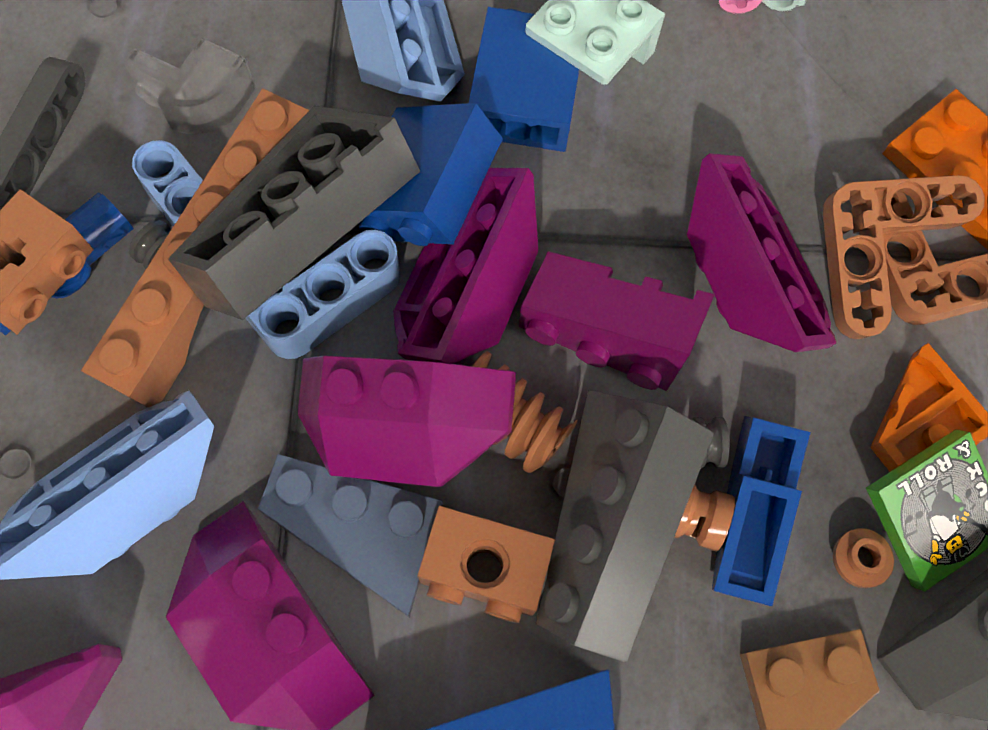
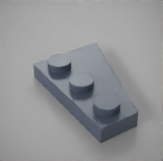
M277 454L258 509L361 584L392 604V606L406 616L410 617L420 584L417 575L438 507H443V501L368 479L331 476L325 467Z

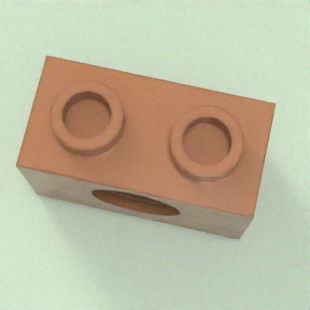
M439 506L417 577L420 584L429 586L427 596L461 606L463 598L468 597L487 603L486 614L519 623L522 614L533 616L537 610L555 539ZM488 553L498 559L502 572L496 580L489 583H481L470 576L467 566L469 561L477 554Z

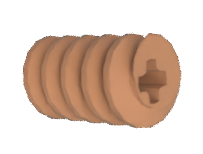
M488 351L484 352L471 366L488 368L492 354ZM506 364L498 368V370L506 371L510 369ZM521 378L515 383L512 431L498 443L509 437L505 448V455L509 459H514L527 451L523 470L527 473H532L545 465L555 455L573 431L578 420L562 429L559 426L563 408L557 406L544 415L540 410L545 394L539 392L526 401L522 396L528 381Z

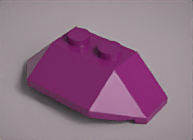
M709 153L701 162L687 237L695 252L696 263L705 274L715 294L717 308L726 319L730 329L793 352L828 349L837 344L835 335L830 329L831 321L826 303L780 212L763 186L751 177V168L744 157Z
M489 168L454 244L429 243L427 246H424L393 310L395 332L399 342L397 344V351L402 358L413 361L453 364L499 343L539 252L534 176L529 168Z
M338 356L304 358L298 416L331 476L442 487L479 458L494 443H498L511 433L516 372L424 361Z
M244 501L193 535L166 614V619L231 722L286 730H331L375 696Z
M97 644L0 678V730H82L123 659L120 647Z

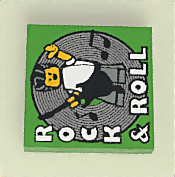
M955 429L866 487L912 587L925 592L988 549V472L970 432Z

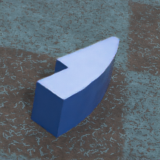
M744 416L727 489V494L735 497L734 513L724 543L716 553L712 583L713 591L773 606L802 493L796 487L811 432Z

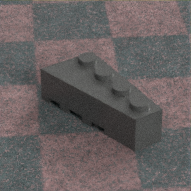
M314 105L178 247L168 260L205 307L244 320L420 172L396 119Z
M588 390L537 617V625L574 646L625 663L627 662L714 432L668 406Z

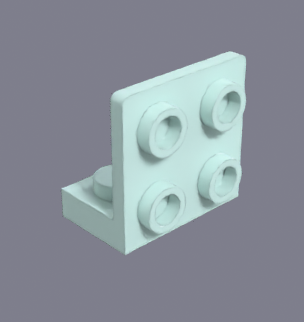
M548 0L526 23L525 33L599 83L606 85L631 57L642 64L650 58L655 51L665 13L645 0Z

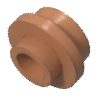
M865 528L850 530L836 541L833 549V562L837 572L846 582L859 588L878 586L884 583L893 571L894 556L888 542L873 530ZM860 547L868 549L872 555L873 564L870 568L864 566L858 559Z

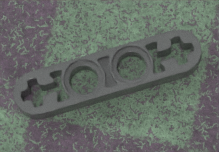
M55 57L44 59L1 133L0 210L20 189L30 195L82 98L85 87V75L83 69L78 64Z

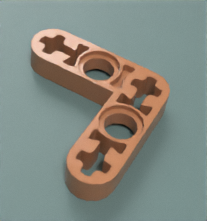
M957 175L852 182L843 185L827 197L823 205V222L833 318L836 327L843 335L852 339L874 336L884 331L891 321L892 309L883 233L951 229L974 220L983 210L985 201L983 190L975 180L967 176ZM894 193H905L913 200L915 209L911 219H902L892 210L891 199ZM951 194L953 199L962 200L963 208L959 210L954 205H942L932 209L933 201H939ZM849 198L852 206H860L861 214L852 218L850 212H842L841 204L848 201ZM852 229L853 234L864 231L865 234L853 236L846 240L843 239V234ZM850 247L861 249L868 257L869 266L866 273L862 276L851 273L845 265L844 256ZM870 283V289L861 293L860 290L851 293L848 291V286L856 287ZM861 306L862 309L871 310L872 319L864 323L862 319H853L852 309Z
M901 192L894 193L891 199L892 210L902 219H911L914 213L905 194ZM852 206L851 211L854 218L861 214L860 206ZM864 231L859 232L860 235H865ZM922 231L883 233L891 306L897 316L903 321L913 325H923L988 308V253L938 266ZM896 241L904 244L911 253V261L902 263L893 259L888 253L887 243ZM957 275H966L973 278L979 285V297L967 296L961 292L956 282ZM938 288L940 295L933 298L927 305L922 300L914 301L911 297L913 292L917 296L932 294Z

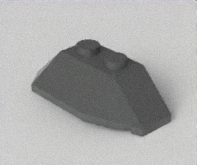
M988 569L877 658L917 710L988 721Z

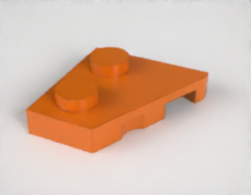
M929 343L912 354L870 446L889 472L955 429L970 432L975 445H978L988 437V412Z

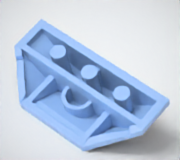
M341 0L361 82L395 93L441 102L465 75L444 0Z
M188 390L177 395L172 401L160 402L135 413L37 481L9 508L0 523V580L93 574L112 559L123 555L131 545L163 522L172 519L182 508L195 500L214 424L193 394Z

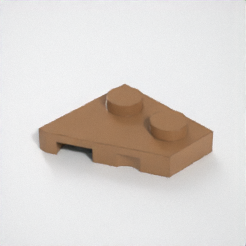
M861 629L740 654L760 730H838L880 691Z

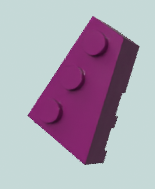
M548 251L521 306L518 327L525 329L526 334L530 338L541 344L553 346L557 343L575 351L576 356L589 365L600 368L607 365L626 373L627 378L639 387L650 390L660 388L667 391L692 351L715 294L697 290L693 299L661 291L663 287L662 280L645 276L641 286L611 278L613 274L611 267Z

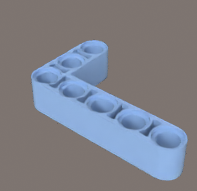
M156 140L145 143L136 150L132 158V168L153 203L173 227L202 183V178L170 142ZM166 172H169L167 175H165V176H163V177H159V176H161L162 174H164V173H166ZM366 230L357 234L295 279L285 284L249 314L246 320L269 349L278 357L295 359L305 355L395 289L400 280L396 244L389 235L382 231ZM379 258L386 261L378 269L363 267L371 259ZM329 289L343 291L342 295L333 301L319 300L320 296ZM286 320L299 321L297 327L287 334L274 333L276 327L281 322Z

